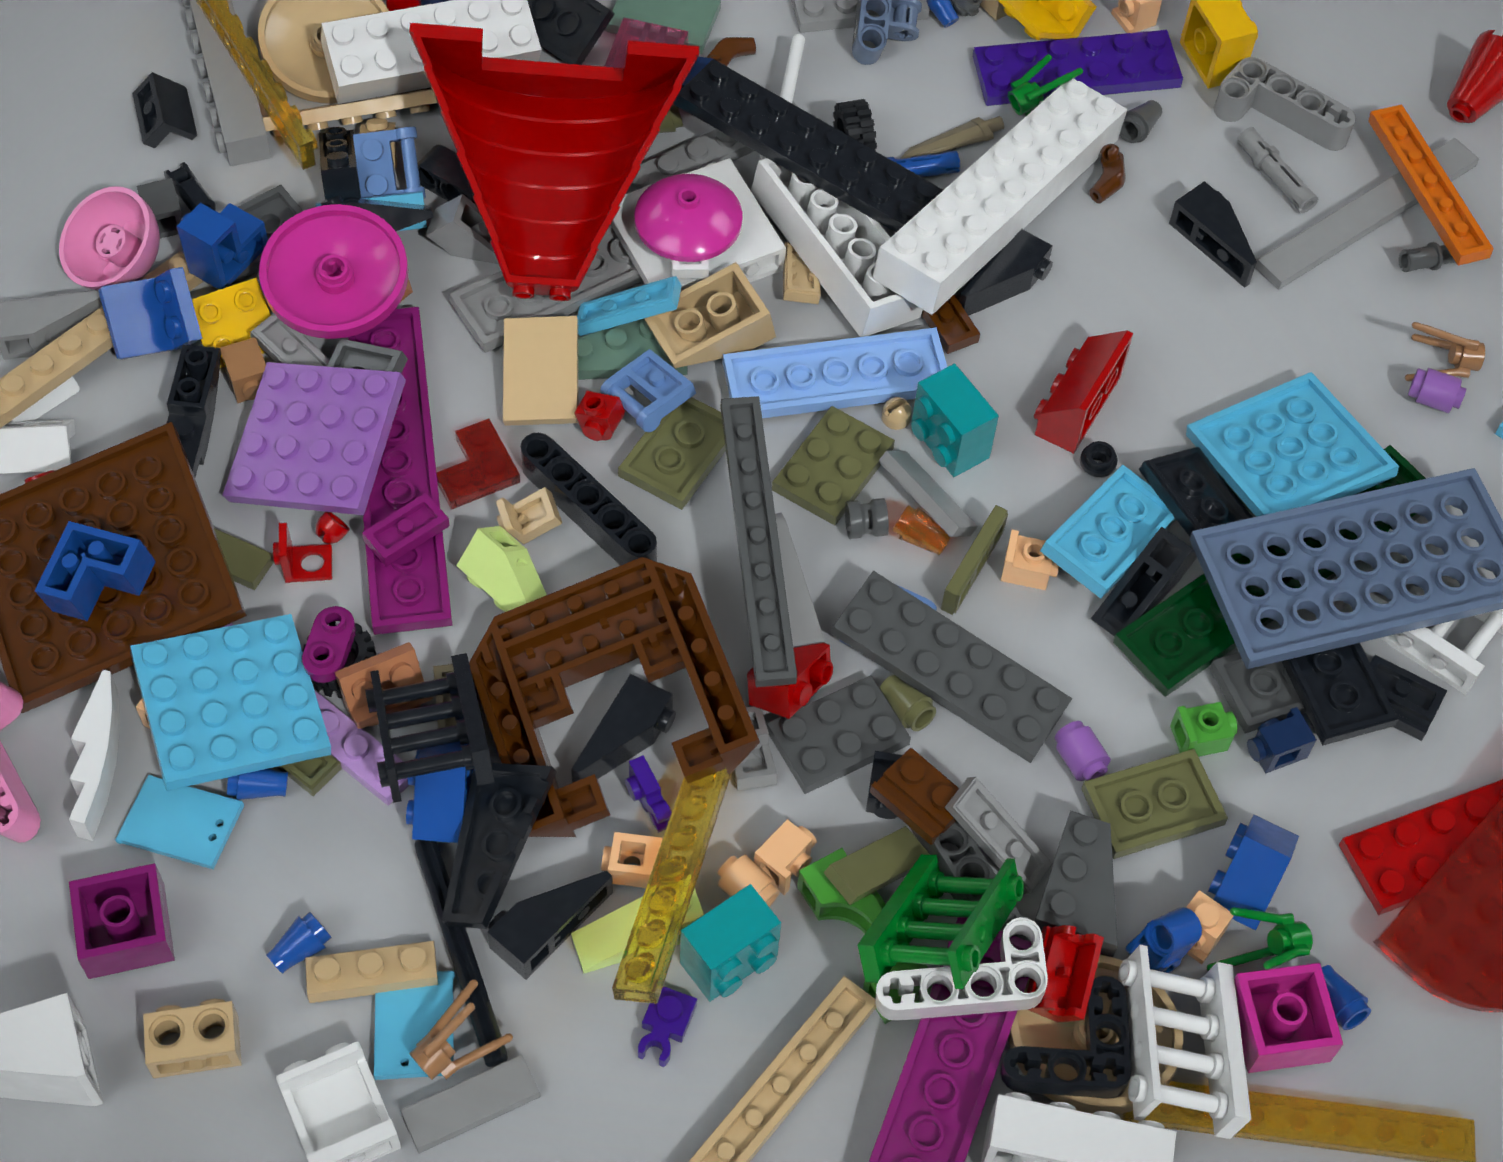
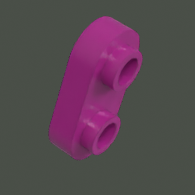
M332 606L325 608L318 613L314 620L302 655V663L311 680L315 682H331L336 679L334 672L345 667L356 634V627L353 615L343 607ZM333 621H340V623L336 626L328 625ZM319 655H328V658L320 661L316 659Z

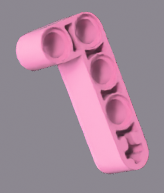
M0 682V730H2L20 715L23 708V699L17 690ZM0 741V835L18 843L27 842L37 834L41 819Z

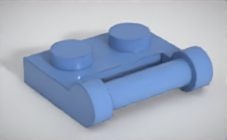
M416 127L353 134L361 198L423 191V199L426 198L425 188L420 185L414 139L418 138ZM400 141L407 189L397 190L391 142Z
M650 349L603 382L600 389L602 394L620 397L624 410L636 419L637 425L645 432L654 431L659 426L663 417L696 394L694 385L690 380ZM632 385L652 403L644 407L628 394L625 389Z

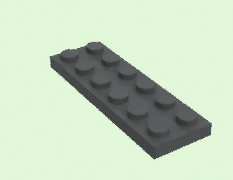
M874 570L833 625L830 632L847 645L927 695L1029 763L1032 762L1073 699Z

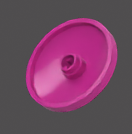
M342 204L310 208L285 221L266 243L259 265V277L264 297L277 318L302 334L325 339L355 336L383 322L396 309L403 298L409 274L404 245L392 226L380 216L366 209Z

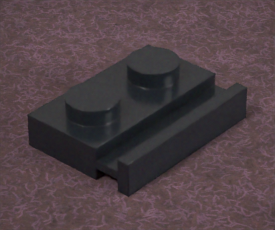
M1374 655L1370 664L1399 719L1393 727L1422 741L1448 690Z

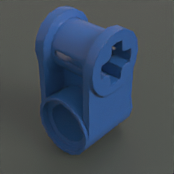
M1179 907L1147 923L1146 927L1126 946L1125 950L1131 955L1139 945L1148 946L1150 969L1171 973L1180 965L1181 959L1199 941L1202 935L1200 920L1192 910L1186 907Z

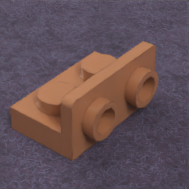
M410 642L334 672L347 712L358 729L379 724L377 712L369 713L365 689L373 688L371 671H379L382 690L424 682L415 649ZM433 697L386 706V712L392 713L418 708L421 704L432 700Z

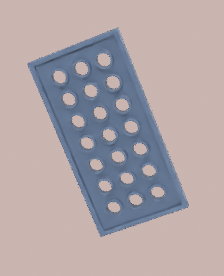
M1475 468L1192 531L1189 539L1246 669L1503 609V520ZM1452 505L1460 509L1463 515H1452L1446 510L1445 506ZM1417 513L1425 517L1428 523H1417L1410 517V514ZM1382 521L1389 524L1393 531H1381L1374 522ZM1347 529L1350 532H1354L1358 539L1348 540L1341 536L1339 530ZM1468 536L1476 540L1479 546L1470 547L1461 540V537ZM1312 537L1320 541L1322 547L1312 548L1304 542L1303 538ZM1433 544L1441 548L1444 554L1434 555L1427 550L1425 545ZM1276 545L1284 549L1287 555L1275 556L1269 552L1267 547ZM1398 552L1406 556L1409 562L1404 564L1398 563L1391 558L1390 553ZM1241 553L1248 557L1251 563L1246 565L1239 564L1232 559L1231 555ZM1362 560L1370 564L1373 571H1361L1355 566L1354 562ZM1482 567L1492 571L1496 578L1487 579L1482 577L1478 573L1477 568ZM1328 569L1336 574L1337 579L1327 580L1319 574L1318 570ZM1449 576L1456 579L1460 587L1446 585L1441 577ZM1292 577L1300 582L1301 587L1290 588L1283 583L1282 578ZM1414 584L1422 588L1425 595L1416 596L1411 594L1407 590L1406 585ZM1255 585L1262 588L1265 595L1262 597L1252 596L1247 592L1246 586ZM1378 592L1386 596L1389 603H1376L1371 599L1370 593ZM1343 601L1349 604L1353 611L1349 613L1341 612L1334 606L1333 602ZM1306 609L1313 612L1316 620L1306 621L1298 615L1297 610ZM1271 618L1279 623L1280 628L1276 630L1268 629L1262 625L1260 619Z

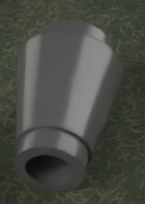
M1149 100L1127 111L1119 134L1121 138L1129 143L1144 141L1162 115L1161 105L1154 100Z

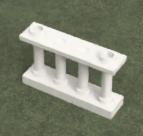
M1398 552L1390 553L1391 558L1398 563L1404 564L1409 562L1406 556ZM1449 576L1441 577L1446 585L1460 587L1456 579ZM1415 585L1409 590L1411 594L1416 596L1425 595L1422 588ZM1377 592L1370 593L1371 599L1376 603H1388L1376 595ZM1336 601L1334 605L1341 612L1349 613L1353 611L1352 607L1343 601ZM1503 609L1474 616L1482 621L1483 624L1463 651L1442 638L1455 620L1433 625L1429 629L1424 627L1379 639L1466 695L1485 667L1476 659L1496 632L1503 635Z
M1139 945L1127 959L1123 960L1118 973V980L1125 987L1127 996L1132 1070L1128 1097L1133 1103L1134 1120H1144L1160 1103L1209 1112L1210 1117L1213 1119L1214 1136L1231 1139L1251 1120L1233 965L1217 962L1198 980L1150 969L1148 946ZM1151 987L1195 996L1200 1002L1201 1016L1154 1007ZM1155 1025L1200 1034L1201 1038L1204 1039L1205 1055L1157 1045ZM1159 1064L1204 1073L1208 1078L1210 1094L1162 1085L1160 1082Z

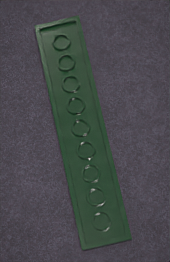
M1389 445L1384 450L1399 465L1397 476L1360 493L1426 478L1396 449ZM1411 513L1410 517L1415 521L1420 515ZM1382 521L1374 522L1381 531L1388 532L1392 529L1389 524ZM1347 529L1339 530L1341 536L1348 540L1358 539L1354 532H1350ZM1312 537L1303 538L1304 542L1312 548L1322 547L1320 541ZM1276 545L1267 547L1269 552L1275 556L1287 555L1284 549ZM1241 553L1231 555L1232 559L1239 564L1246 565L1251 563L1250 559ZM1328 569L1318 570L1319 574L1327 580L1336 577V574ZM1204 573L1116 633L1113 643L1164 697L1209 667L1213 660L1223 657L1237 647ZM1292 577L1282 578L1283 583L1290 588L1301 587L1300 582ZM1255 585L1246 586L1247 592L1252 596L1262 597L1265 595L1262 588ZM1268 617L1260 619L1264 627L1274 621Z

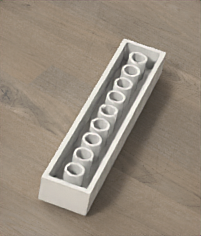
M1074 78L1062 84L880 246L872 279L933 315L1002 250L1021 229H1024L1101 156L1100 151L1103 146L1114 144L1118 140L1128 109Z

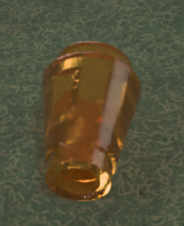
M910 505L903 511L892 530L900 535L898 539L934 552L939 556L951 539L920 507L914 509Z

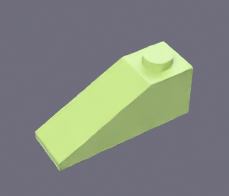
M692 880L652 891L571 933L583 974L679 945L681 930L702 917L704 913Z

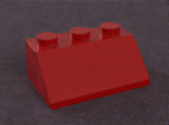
M1125 330L1091 336L1086 339L1081 349H1073L1066 363V368H1068L1064 375L1058 373L1050 388L1051 397L1049 400L1043 398L1035 411L1034 419L1038 420L1035 431L1036 436L1073 454L1076 452L1122 376L1134 333Z

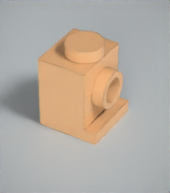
M1119 0L1118 7L1113 8L1111 14L1126 33H1136L1156 25L1162 0Z
M1012 529L1006 550L1001 581L1046 590L1049 577L1057 578L1059 566L1040 552L1045 540L1018 535L1019 531Z
M787 819L755 852L754 862L775 880L774 886L785 895L790 890L791 876L795 875L798 877L799 870L810 865L812 861L810 856L811 849L817 843V840L807 828L803 826L797 827Z
M614 832L612 847L604 846L601 871H607L612 875L613 884L649 888L650 892L658 890L664 856V838ZM629 863H636L638 866H636V865H628V864H629Z
M1199 890L1186 908L1192 910L1200 920L1202 935L1187 954L1203 964L1226 932L1234 916L1231 915L1228 909Z

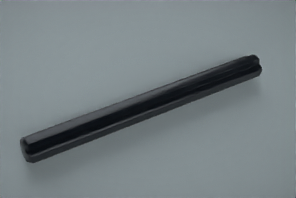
M416 840L414 844L461 991L464 990L471 980L475 979L478 981V986L465 1003L467 1005L471 1002L475 1005V1009L469 1016L479 1046L481 1047L502 1036L466 928L451 927L442 922L450 879L437 841ZM505 1045L483 1056L487 1067H495L507 1061L508 1056Z

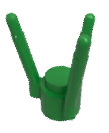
M1050 54L1046 55L1023 77L1011 83L1013 90L1008 92V99L1013 110L1019 116L1023 114L1027 116L1043 100V94L1081 75L1083 69L1077 68L1041 87L1036 82L1028 83L1051 61L1052 56Z
M1232 907L1230 913L1233 916L1276 923L1277 925L1267 935L1268 947L1218 962L1230 964L1234 967L1277 955L1263 963L1265 969H1271L1296 957L1309 955L1313 944L1312 933L1307 924L1302 921H1294L1292 913L1279 915ZM1217 962L1208 964L1207 971H1209Z

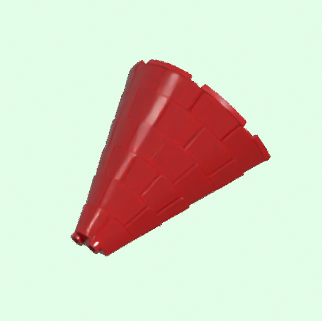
M410 23L409 32L411 40L423 63L424 72L441 109V116L457 150V157L473 191V199L491 237L490 243L506 284L512 288V296L520 299H530L536 294L549 295V299L554 301L571 300V293L579 288L599 250L598 245L618 213L619 205L641 168L640 165L657 137L662 122L679 95L682 84L696 63L699 56V46L628 40L623 68L482 57L483 28Z

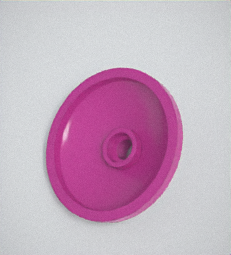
M677 174L653 183L639 197L634 213L635 228L642 242L656 254L681 262L708 260L725 252L737 240L741 232L743 220L742 208L736 195L718 180L698 174Z

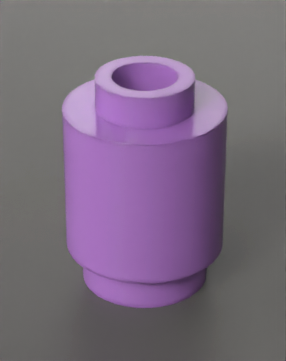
M1418 368L1412 380L1408 396L1416 398L1415 402L1450 413L1452 407L1460 408L1467 388L1461 387V378L1428 368L1427 371Z
M1074 721L1065 725L1056 733L1054 737L1057 742L1056 749L1077 781H1088L1104 776L1107 773V766L1111 758L1089 726H1084L1081 721Z

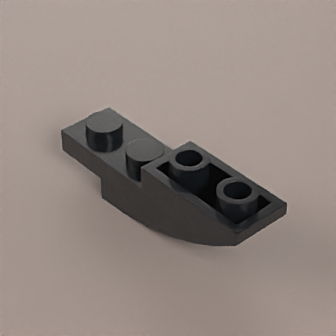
M183 345L167 401L169 411L167 423L172 422L177 429L192 472L196 478L198 466L204 465L213 423L221 351L220 348Z

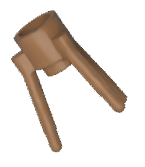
M1419 322L1412 323V328L1441 338L1437 339L1413 334L1412 340L1449 350L1448 362L1454 364L1455 368L1437 371L1452 376L1469 378L1471 370L1479 371L1485 359L1484 343H1480L1478 340L1466 339ZM1415 373L1407 374L1405 380L1412 381Z
M475 979L468 983L429 1033L409 1053L431 1080L440 1073L447 1080L458 1069L513 1040L512 1034L508 1033L451 1061L450 1058L456 1052L446 1040L475 1009L474 1003L470 1002L455 1016L478 986V981Z

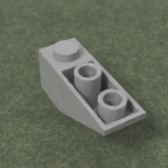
M98 290L0 302V351L3 359L33 356L102 307Z

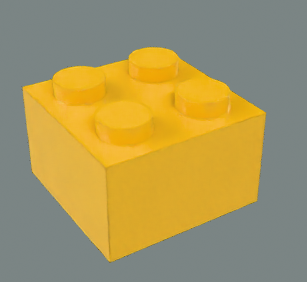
M1191 0L1180 44L1209 89L1220 86L1226 76L1241 60L1251 57L1255 41L1258 38V29L1255 22L1250 20L1243 9L1241 0Z

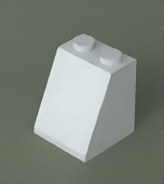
M68 993L0 1013V1098L84 1106L103 1104L86 1024Z

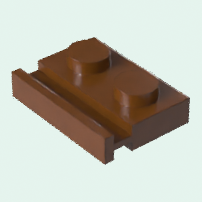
M913 748L907 750L883 773V776L877 782L875 781L871 785L870 793L930 845L935 842L941 833H944L956 822L945 806L959 788Z

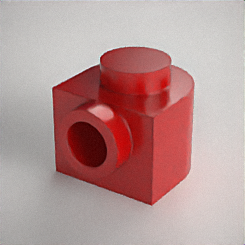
M586 391L574 413L583 434L591 440L601 441L611 439L625 414V410L620 397Z

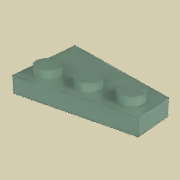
M644 319L578 338V380L610 378L649 349L672 367L673 365ZM688 366L674 368L682 375L688 374Z

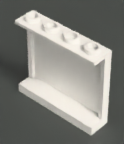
M730 158L717 163H710L705 167L688 173H682L704 175L718 180L736 195L742 208L741 232L729 249L709 259V276L737 262L749 282L783 271L786 247ZM650 185L625 194L619 205L620 209L611 223L613 230L645 284L672 277V260L662 257L649 249L642 242L635 228L634 213L637 201ZM678 279L682 285L681 291L703 279Z

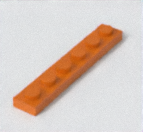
M1403 105L1371 111L1368 122L1456 264L1459 266L1490 258L1494 249Z

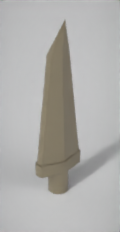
M1000 116L986 121L980 117L972 119L963 125L909 148L901 159L937 154L994 139L993 133L1004 129L1003 119Z

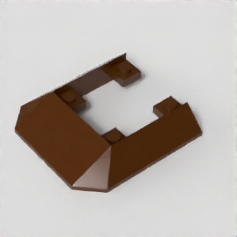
M640 557L494 616L469 665L502 764L551 766L538 728L574 713L565 688L639 658L649 683L686 668L709 728L672 742L687 784L723 769H726L729 775L760 741L692 573ZM593 774L559 788L555 777L529 837H576L574 830L610 816L609 808L596 775Z

